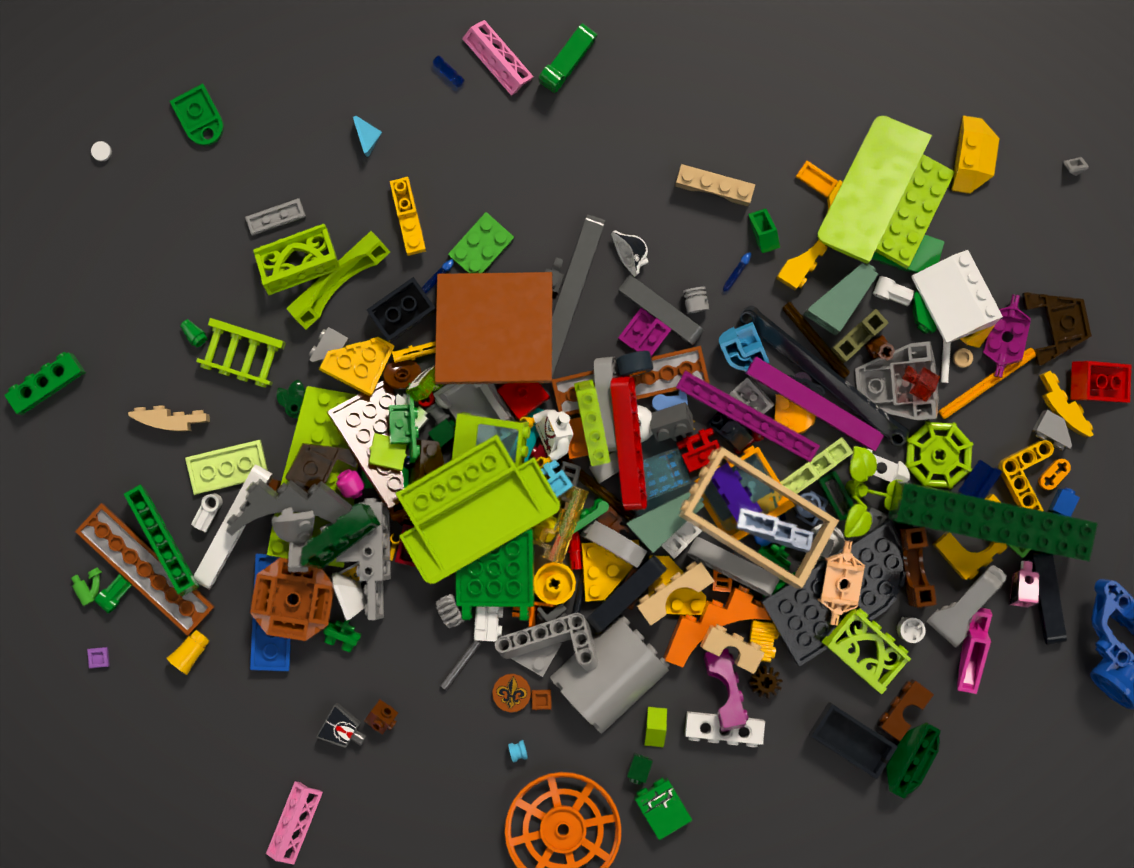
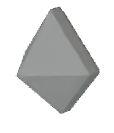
M1082 157L1063 162L1068 171L1075 176L1089 169V166Z

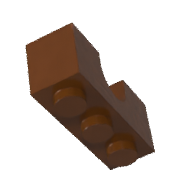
M913 679L903 685L901 695L899 697L896 696L892 700L890 710L884 712L879 718L880 723L878 726L899 741H901L911 727L903 718L904 709L908 705H916L923 710L934 695Z

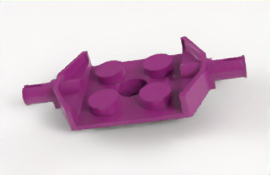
M1012 294L1009 307L999 309L1003 317L995 324L987 337L983 353L996 363L997 367L994 377L999 375V378H1003L1004 367L1006 368L1007 365L1023 360L1031 318L1019 310V295L1015 296V294ZM1005 333H1011L1013 339L1010 342H1004L1002 336Z

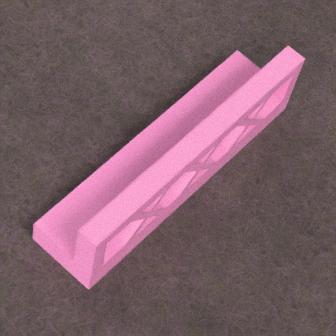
M485 20L470 27L462 38L511 96L534 77ZM480 28H483L486 31L487 35L483 34L480 31ZM492 43L497 44L500 49L495 48ZM505 57L509 58L512 63L507 62ZM517 71L521 72L525 78L522 79Z
M294 782L266 852L272 859L289 864L295 863L322 796V791L309 788L300 782ZM309 793L315 794L313 800L307 804L306 800ZM306 811V818L300 822V815ZM299 829V836L293 840V833ZM292 848L293 851L290 858L284 857L286 851Z

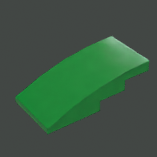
M924 235L907 269L877 252H874L871 260L916 274L940 261L945 241Z

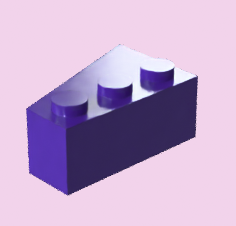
M728 462L716 469L711 480L737 523L740 509L757 513L763 512L757 502L753 503L750 497L753 495L747 486L743 487L740 483L743 479L737 470L733 471Z

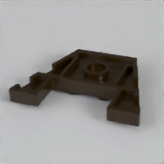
M1029 292L1022 293L1025 310L1045 307L1053 345L1034 349L1038 366L1045 364L1092 337L1084 299Z
M302 443L285 478L288 481L292 480L307 493L313 484L317 485L320 481L326 483L337 459L355 468L358 462L348 448Z

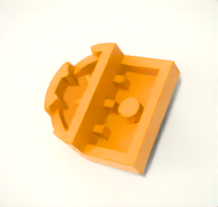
M776 394V421L799 434L805 433L813 426L816 416L785 397Z

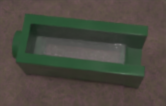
M830 471L816 481L820 485L837 520H844L846 522L848 513L854 504L837 472Z

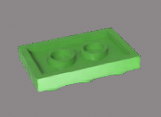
M485 212L448 255L468 273H484L515 237Z

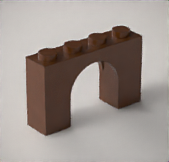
M925 527L898 529L902 540L903 556L907 557V559H903L906 572L905 582L909 605L913 607L937 605L934 585L928 583L923 564V547L928 546Z

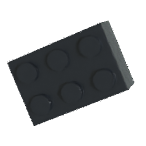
M414 277L366 309L389 343L437 311Z

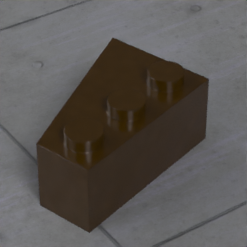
M416 440V445L420 447V456L417 457L415 462H410L408 485L444 465L438 441Z

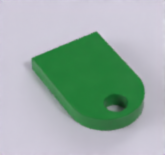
M204 84L170 100L186 134L194 143L208 146L216 143L221 138L224 131V122ZM212 130L214 132L213 137L205 139V131Z

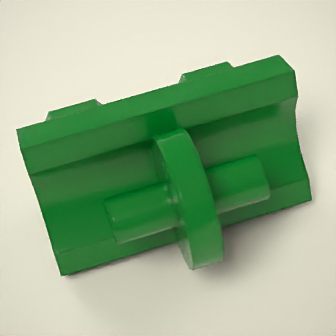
M774 543L771 547L760 546L758 554L787 572L790 569L791 562L787 560L789 554L784 551L786 546L781 545L778 547Z
M345 619L344 623L338 620L336 624L329 622L323 632L325 634V643L334 645L337 639L343 641L341 648L347 652H351L353 647L357 645L362 634L355 632V627L349 625L350 619Z

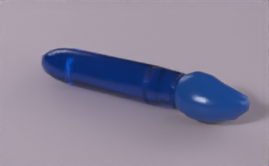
M751 252L742 256L740 263L725 282L724 292L733 286L745 265L749 263Z
M453 259L445 262L442 268L423 285L422 289L425 293L437 283V274H445L452 268Z

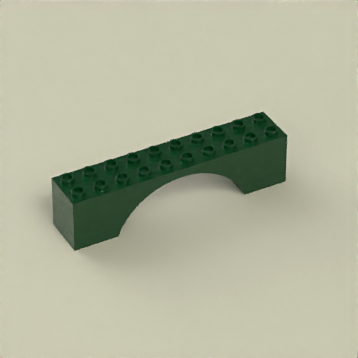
M896 480L888 518L897 522L1089 562L1098 525L1096 522L1010 505Z

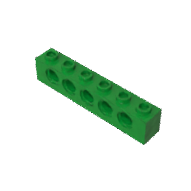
M140 484L124 493L127 502L177 594L183 597L199 588L146 488Z

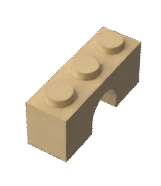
M716 624L715 627L710 625L700 646L717 656H720L723 649L728 646L736 647L738 656L735 664L754 674L765 654L760 650L762 646L752 641L750 644L744 642V637L734 633L732 636L726 633L727 629L721 625Z

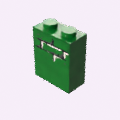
M663 777L653 782L654 786L649 789L645 787L639 790L635 797V801L659 840L692 821L690 814L668 777L666 779H663Z

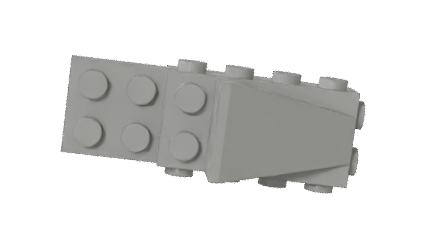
M373 498L364 499V503L361 504L371 506L381 525L336 558V562L359 561L357 576L360 577V581H367L364 591L365 596H368V604H365V615L368 616V620L384 618L383 580L391 579L390 509L388 510L385 504L380 502V499Z

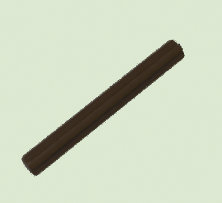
M791 302L785 304L782 310L835 372L843 379L850 374L846 366Z
M565 455L557 460L560 466H562L563 461L574 464ZM565 468L569 473L575 474L576 470ZM581 469L578 480L598 497L606 501L608 505L628 521L632 520L635 513L632 510H625L620 500Z

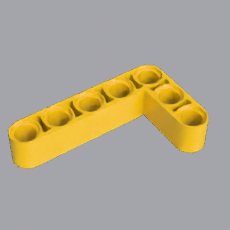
M1046 440L1035 442L999 462V472L1017 506L1044 511L1023 470L1051 456L1054 452L1051 442ZM1041 444L1046 446V453L1044 455L1039 451ZM1024 453H1027L1030 457L1028 463L1022 460ZM1008 461L1011 462L1013 466V469L1010 472H1008L1005 469V464ZM1017 478L1022 483L1019 489L1014 486V481ZM1025 496H1028L1031 500L1028 506L1023 504Z

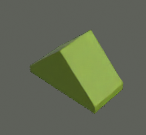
M648 707L645 746L664 747L667 728V708Z

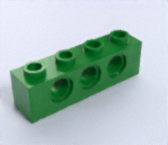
M69 352L59 354L56 357V361L51 364L46 363L40 367L41 371L26 376L23 383L20 385L15 384L8 389L9 392L4 396L16 414H25L86 373L74 354ZM62 366L64 373L58 377L56 371ZM46 377L48 383L45 387H42L41 380ZM27 388H30L32 391L29 398L25 397V390Z

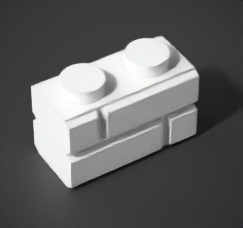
M476 606L474 640L496 641L498 637H502V626H499V618H503V607Z

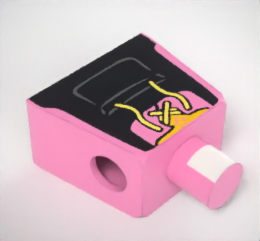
M1021 561L1020 571L1013 574L1009 605L1031 607L1038 603L1039 573L1032 572L1033 562Z

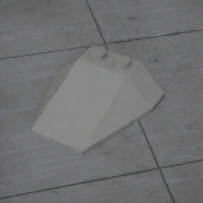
M930 341L908 344L895 350L893 358L888 361L877 358L855 369L857 390L886 413L914 420L937 419L939 397L936 364Z

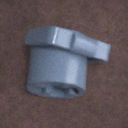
M813 491L799 495L826 512L825 509L828 506L827 499ZM794 503L795 506L793 508L797 513L796 518L812 527L819 520L821 521V519ZM815 517L812 523L804 519Z

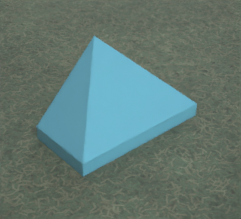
M354 116L353 119L363 152L366 157L370 156L382 132L358 116Z

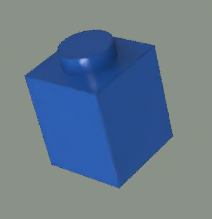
M1066 487L1065 489H1058L1048 510L1053 513L1071 516L1080 497L1076 496V492Z

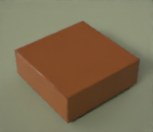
M551 689L532 690V710L551 709Z

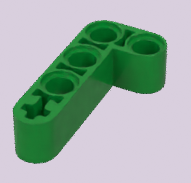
M582 23L551 65L548 64L539 75V83L555 94L594 43L598 34Z

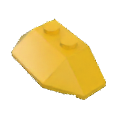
M962 116L951 191L970 194L994 176L1000 138L982 118Z

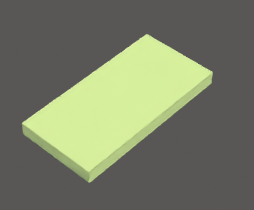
M261 440L185 457L194 495L243 484L255 465L268 471Z

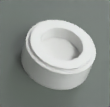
M99 141L92 146L91 154L98 161H106L111 157L112 150L107 143Z

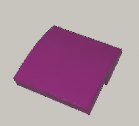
M640 308L618 339L634 351L647 350L652 356L672 329Z

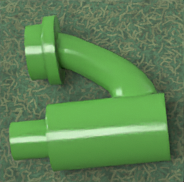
M98 567L88 572V578L93 579L91 590H89L84 580L81 581L78 575L71 578L74 583L72 588L82 606L92 603L98 595L100 586L99 574L102 573Z

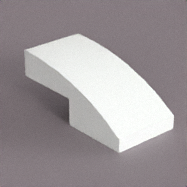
M687 521L661 546L675 559L702 530Z

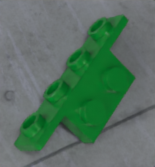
M409 383L406 389L407 405L388 406L390 444H409L410 462H415L417 457L420 456V447L416 445V438L419 437V428L415 426L418 410L414 408L417 392L416 389H408L411 385Z

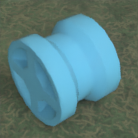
M524 740L519 741L517 744H508L513 763L521 758L524 760L528 759Z

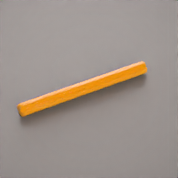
M1028 348L1025 350L1021 362L1007 365L1006 368L1004 367L1003 378H999V375L994 377V372L940 409V416L943 419L948 418L1036 356L1034 349Z

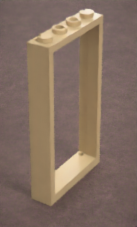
M723 447L713 450L708 457L710 461L707 467L704 466L699 473L700 479L698 483H694L689 491L690 497L682 503L679 516L796 589L803 588L839 520ZM722 458L824 521L811 544L810 551L806 553L795 575L790 574L693 513L696 504Z

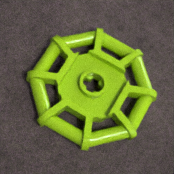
M926 421L917 432L907 439L905 466L922 486L948 488L951 490L969 472L971 473L972 446L974 444L956 426V423ZM934 430L948 431L946 436H937ZM927 432H929L930 438L928 440H926L923 444L917 442L921 437H923ZM952 434H954L963 445L957 446V444L951 439ZM915 446L920 448V458L917 461H914ZM962 449H964V464L959 462V454ZM936 451L944 452V454L942 455L943 460L935 458ZM922 464L928 471L927 476L925 477L915 465ZM956 466L960 467L961 470L950 478L949 473ZM933 474L944 475L945 480H931Z

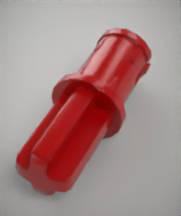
M577 531L568 537L569 550L567 553L570 554L571 570L583 569L582 549L580 548V537Z

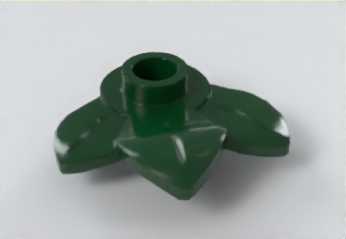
M296 380L289 386L288 390L283 388L277 389V400L281 406L285 407L288 416L298 418L305 395V388L299 380ZM293 405L298 406V410L296 412H293L291 410V407Z

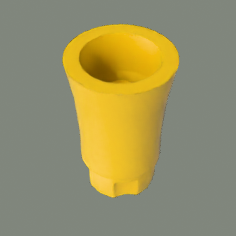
M195 630L166 659L181 672L188 675L210 640L201 632Z

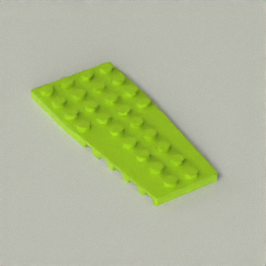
M307 386L281 485L289 482L285 477L302 443L348 448L327 415V411L355 397L356 394ZM337 459L325 484L351 506H354L355 499L343 497L336 486V481L338 480L337 476L345 470L357 471L358 464L355 468ZM282 512L274 513V516L276 517L282 515ZM314 515L312 538L322 533L320 528L330 523V521ZM272 526L267 555L289 559V542L280 539ZM336 559L328 564L329 566L344 568V562H336Z

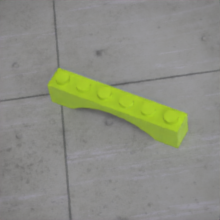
M370 231L338 260L341 269L321 276L286 309L305 330L308 329L320 318L328 300L344 282L358 272L377 265L390 251Z

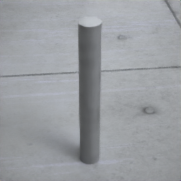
M477 640L473 641L440 685L443 689L447 690L481 645L480 642Z

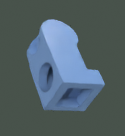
M679 390V396L666 397L662 394L656 395L652 400V407L654 410L659 411L684 402L688 406L687 394Z

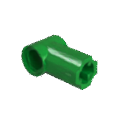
M119 574L107 589L105 588L96 596L94 602L109 614L120 603L119 600L133 585Z

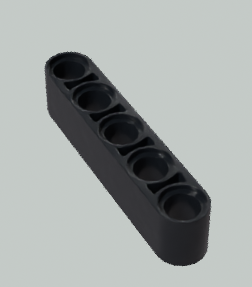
M1031 551L1030 562H1033L1032 572L1039 573L1038 609L1044 642L1046 645L1066 642L1067 635L1053 554Z
M653 555L586 618L587 622L598 633L603 631L667 570L665 565Z

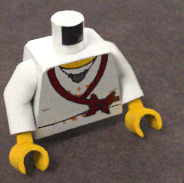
M544 410L534 414L532 418H520V421L529 422L528 427L530 428L534 426L535 422L537 423L535 426L548 455V458L539 457L536 460L537 463L544 465L547 462H552L554 459L557 461L568 453L573 431L569 424L570 417L563 411Z

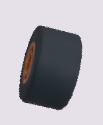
M647 350L629 353L616 359L620 377L641 375L652 371L654 368L650 352Z

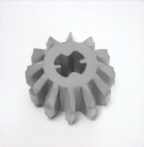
M446 595L436 601L439 615L448 628L456 627L465 621L462 620L461 606H456L454 595Z

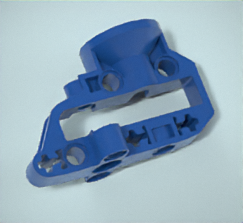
M1102 578L1097 580L1094 586L1096 598L1091 621L1099 637L1095 644V649L1103 659L1091 671L1090 677L1097 687L1113 701L1127 709L1133 710L1134 655L1112 634L1113 631L1108 627L1107 620L1111 616L1116 622L1120 623L1119 625L1125 626L1134 636V599L1116 581Z

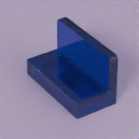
M978 460L971 473L959 488V492L963 495L984 499L1002 471L996 467L992 468L982 460Z

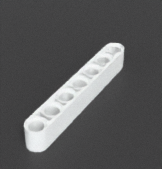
M258 465L252 468L194 574L198 584L209 590L214 585L246 526L244 525L231 536L226 532L228 519L233 514L237 515L241 511L239 508L246 501L247 487L252 482L256 483L259 479L268 485L273 476L271 472Z

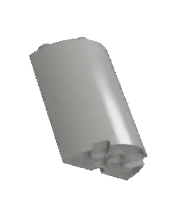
M618 615L603 631L597 632L592 637L598 658V665L594 670L586 671L577 661L576 654H574L550 676L553 683L561 690L568 701L601 734L669 671L668 667L670 666L663 657L659 659L656 656L658 652L650 643L645 645L642 641L645 638L637 629L633 631L628 626L630 622L624 615L621 617ZM591 657L585 658L584 663L589 662Z

